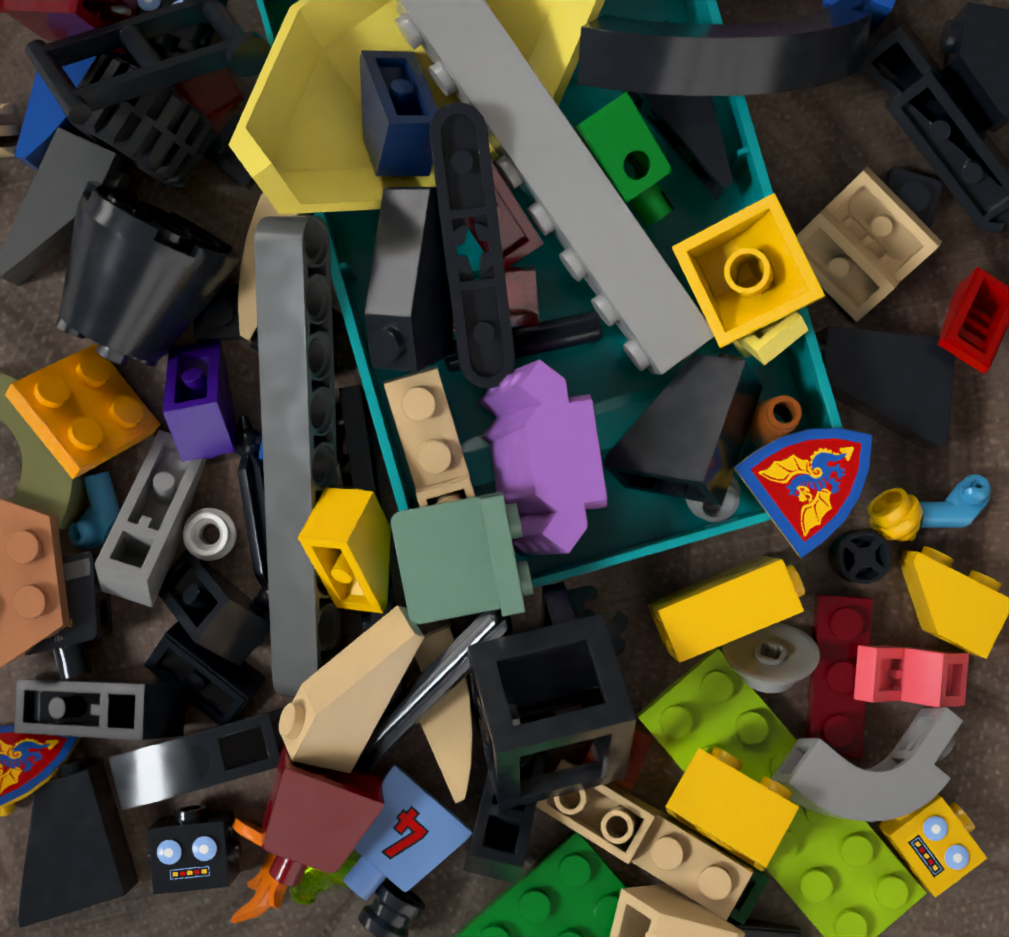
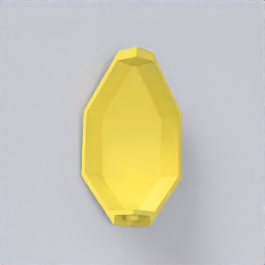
M299 0L289 7L229 142L230 148L279 214L376 210L381 208L383 189L436 187L433 164L429 176H376L363 140L360 80L361 50L415 52L438 110L444 105L460 102L455 93L446 96L438 87L428 69L434 63L423 47L420 45L413 49L401 34L395 22L400 17L397 12L398 0ZM485 0L550 96L559 106L579 61L581 26L598 18L605 0ZM489 143L491 161L493 162L499 156Z

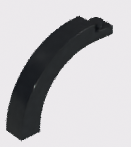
M839 0L823 11L812 15L782 21L749 24H687L603 15L581 26L577 85L636 93L681 96L759 95L817 87L844 79L863 68L872 13L863 12L865 0Z

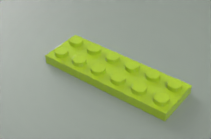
M719 648L712 649L636 714L684 772L698 748L710 754L713 748L717 747L741 761L743 766L739 772L759 783L763 776L768 778L773 776L797 741L754 689L749 687L744 682L742 676L730 667ZM791 799L789 800L799 806V809L766 869L824 937H877L927 894L866 821L822 815L806 809Z

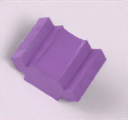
M537 360L514 369L512 374H508L498 387L486 388L476 401L496 417L481 439L489 444L496 492L502 491L505 505L517 504L523 537L512 539L514 552L520 556L570 553L588 528L586 510L607 507L605 480L591 396L587 394L568 397L566 379L543 361Z

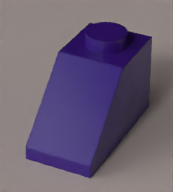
M220 340L168 350L163 415L182 462L201 458L210 459L221 454L235 452L236 418L223 347Z

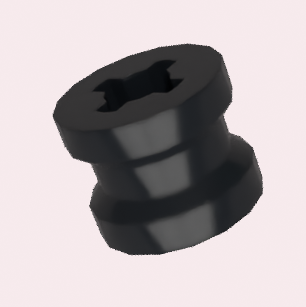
M850 530L841 533L834 539L829 549V562L832 570L838 577L849 582L860 584L877 582L887 574L891 566L892 553L889 544L882 536L871 531ZM848 551H850L853 554L854 563L851 566V554Z
M386 878L376 889V897L372 904L363 907L358 920L366 930L376 937H408V925L412 919L421 916L426 905L413 891L408 890L404 892Z

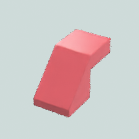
M858 645L854 699L872 703L904 701L938 708L965 706L969 653L889 645Z

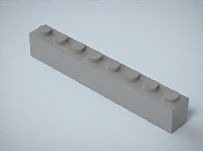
M398 0L397 12L400 17L395 22L401 34L413 49L421 45L434 63L428 68L429 72L441 91L446 96L455 93L461 103H467L475 107L484 117L489 143L500 157L494 162L498 172L511 189L514 190L520 186L532 203L527 208L531 219L545 236L552 232L564 249L559 254V257L565 268L576 281H580L582 278L587 281L596 294L591 299L594 309L609 327L616 323L628 340L622 347L636 368L641 372L648 368L651 374H663L712 339L714 334L701 312L485 0Z

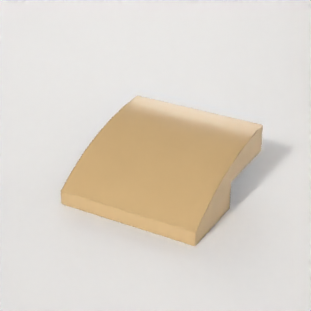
M868 166L796 235L820 286L856 322L891 293L901 280L931 255L942 243Z

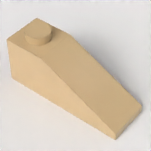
M397 605L301 684L292 703L284 707L279 720V732L291 761L351 773L424 639V635L417 624L410 620L406 607Z

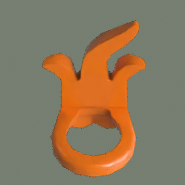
M236 817L232 828L241 836L262 847V828ZM268 853L259 873L253 879L247 881L248 888L255 890L256 893L248 903L234 913L230 922L239 923L256 918L270 907L274 909L281 908L288 886L274 880L269 873L276 855Z

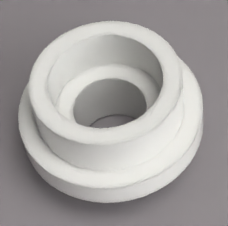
M204 508L193 513L186 521L183 529V540L186 548L193 556L206 561L218 560L229 554L235 546L237 528L233 519L226 512L217 508ZM209 524L215 525L220 531V537L214 544L207 543L203 538V530Z

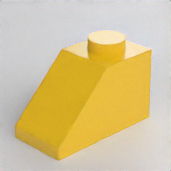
M325 487L298 539L336 608L383 614L388 605L391 527L373 491Z

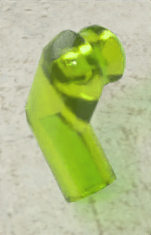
M346 859L338 871L330 874L308 866L299 885L290 887L291 898L300 905H310L316 901L318 893L334 884L350 889L344 883L343 878L356 862Z

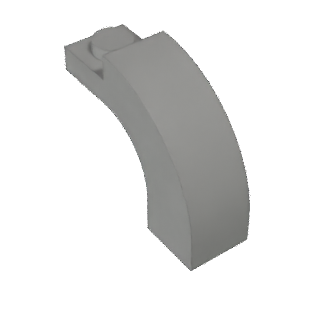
M947 707L921 708L893 751L882 762L868 769H861L849 763L820 738H799L771 779L793 793L790 798L791 800L808 810L822 815L868 822L896 819L923 807L949 782L951 778L939 769L935 763L945 758L954 747L956 742L954 734L963 720Z

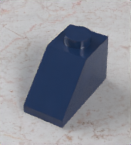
M361 50L360 80L363 140L376 176H429L433 164L429 137L430 123L438 108L415 52Z

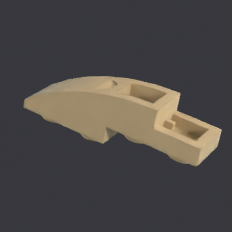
M431 367L384 381V388L414 482L419 506L423 507L475 497L476 494L438 367Z
M562 759L555 771L577 765ZM612 783L541 800L536 804V807L625 863L629 864L632 862L724 920L728 919L753 874V869L706 841L705 837Z

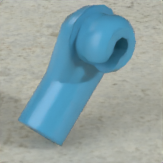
M968 475L956 485L943 502H920L923 510L920 528H963L971 524L990 499L991 485L989 481L982 475Z

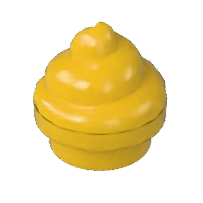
M902 488L886 490L876 496L869 504V524L873 531L885 540L913 541L920 528L923 515L922 506L914 495L907 494Z

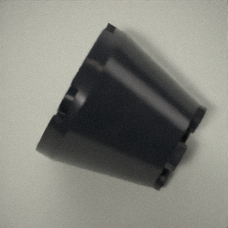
M88 181L77 204L59 317L55 326L74 337L82 339L87 337L99 343L96 352L110 361L126 365L130 357L143 364L155 367L158 361L163 358L231 278L241 257L232 252L230 253L232 246L224 240L173 211L168 213L143 201H139L136 204L138 197L131 192L109 184Z

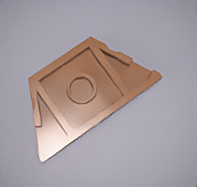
M0 497L1 669L31 651L32 647L42 640L50 638L70 624L57 516L16 504L12 500Z

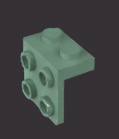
M502 491L402 510L393 515L391 528L408 615L412 622L424 624L501 609L502 617L525 612L523 597L534 595L528 562L527 560L516 562L512 539L523 537L517 504L505 505Z

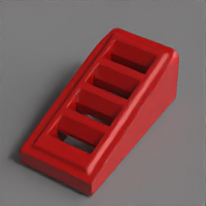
M977 266L959 283L952 297L937 345L982 374L987 372L1009 326V286Z

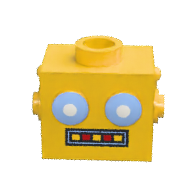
M938 794L923 807L910 814L875 823L917 881L935 898L988 859L969 834L975 829V826L967 814L955 802L948 806L942 796Z

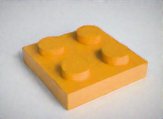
M96 343L11 383L5 393L8 400L72 479L152 436L161 425L113 364L96 352Z

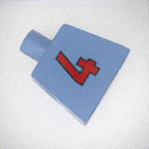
M395 762L390 765L381 780L384 806L354 848L362 856L343 878L344 883L365 901L371 897L386 877L402 891L407 892L461 846L473 833L466 823Z

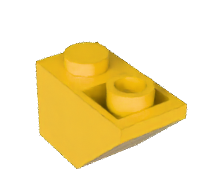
M924 546L921 553L903 550L898 560L921 629L969 654L987 659L1009 615V597L999 593L1002 584L974 570H971L969 576H966L952 569L951 566L954 560L930 547Z

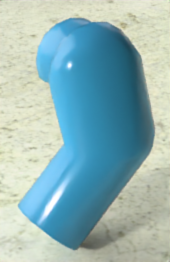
M109 471L83 478L90 505L79 521L71 524L68 531L71 543L80 549L96 548L104 543L120 512Z

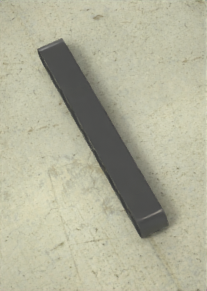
M266 216L259 221L255 230L254 257L272 680L274 689L279 695L295 698L301 684L343 650L342 608H336L298 539L325 487L338 488L330 238L326 223L321 217Z

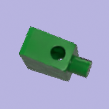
M627 91L574 128L624 203L631 202L646 227L656 223L674 210L671 202L658 184L659 180L672 172L671 166ZM624 161L629 162L635 170L634 179L628 177L625 173Z

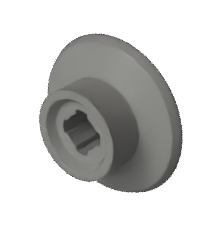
M780 622L722 645L723 655L730 667L742 676L744 682L749 687L764 693H780L788 690L795 682L809 676L820 661V650L816 642L808 634L794 626Z

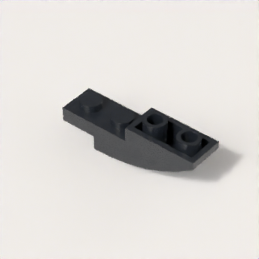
M284 707L109 757L121 809L126 810L277 768L282 749L285 745L279 732V720Z

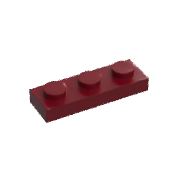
M815 594L812 639L820 650V661L815 670L810 674L806 738H820L842 757L862 758L866 701L854 699L858 645H870L873 599L868 597Z

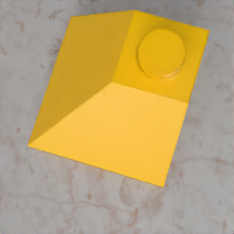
M775 193L672 246L720 348L826 297Z

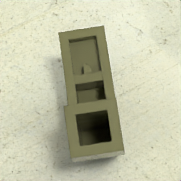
M0 372V421L14 434L22 455V472L13 502L57 516L58 529H69L73 522L79 521L87 497L83 478L89 476V471L75 479L70 477L5 396L10 384L21 378Z

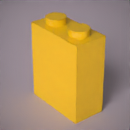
M760 556L646 604L666 652L680 663L804 612L799 597L805 595V589L797 570L792 564L785 566L783 559Z

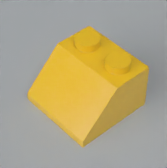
M714 747L710 754L698 748L665 806L667 814L762 872L768 866L799 809V806L789 801L793 793L780 783L766 776H763L758 783L739 772L743 763L717 747Z

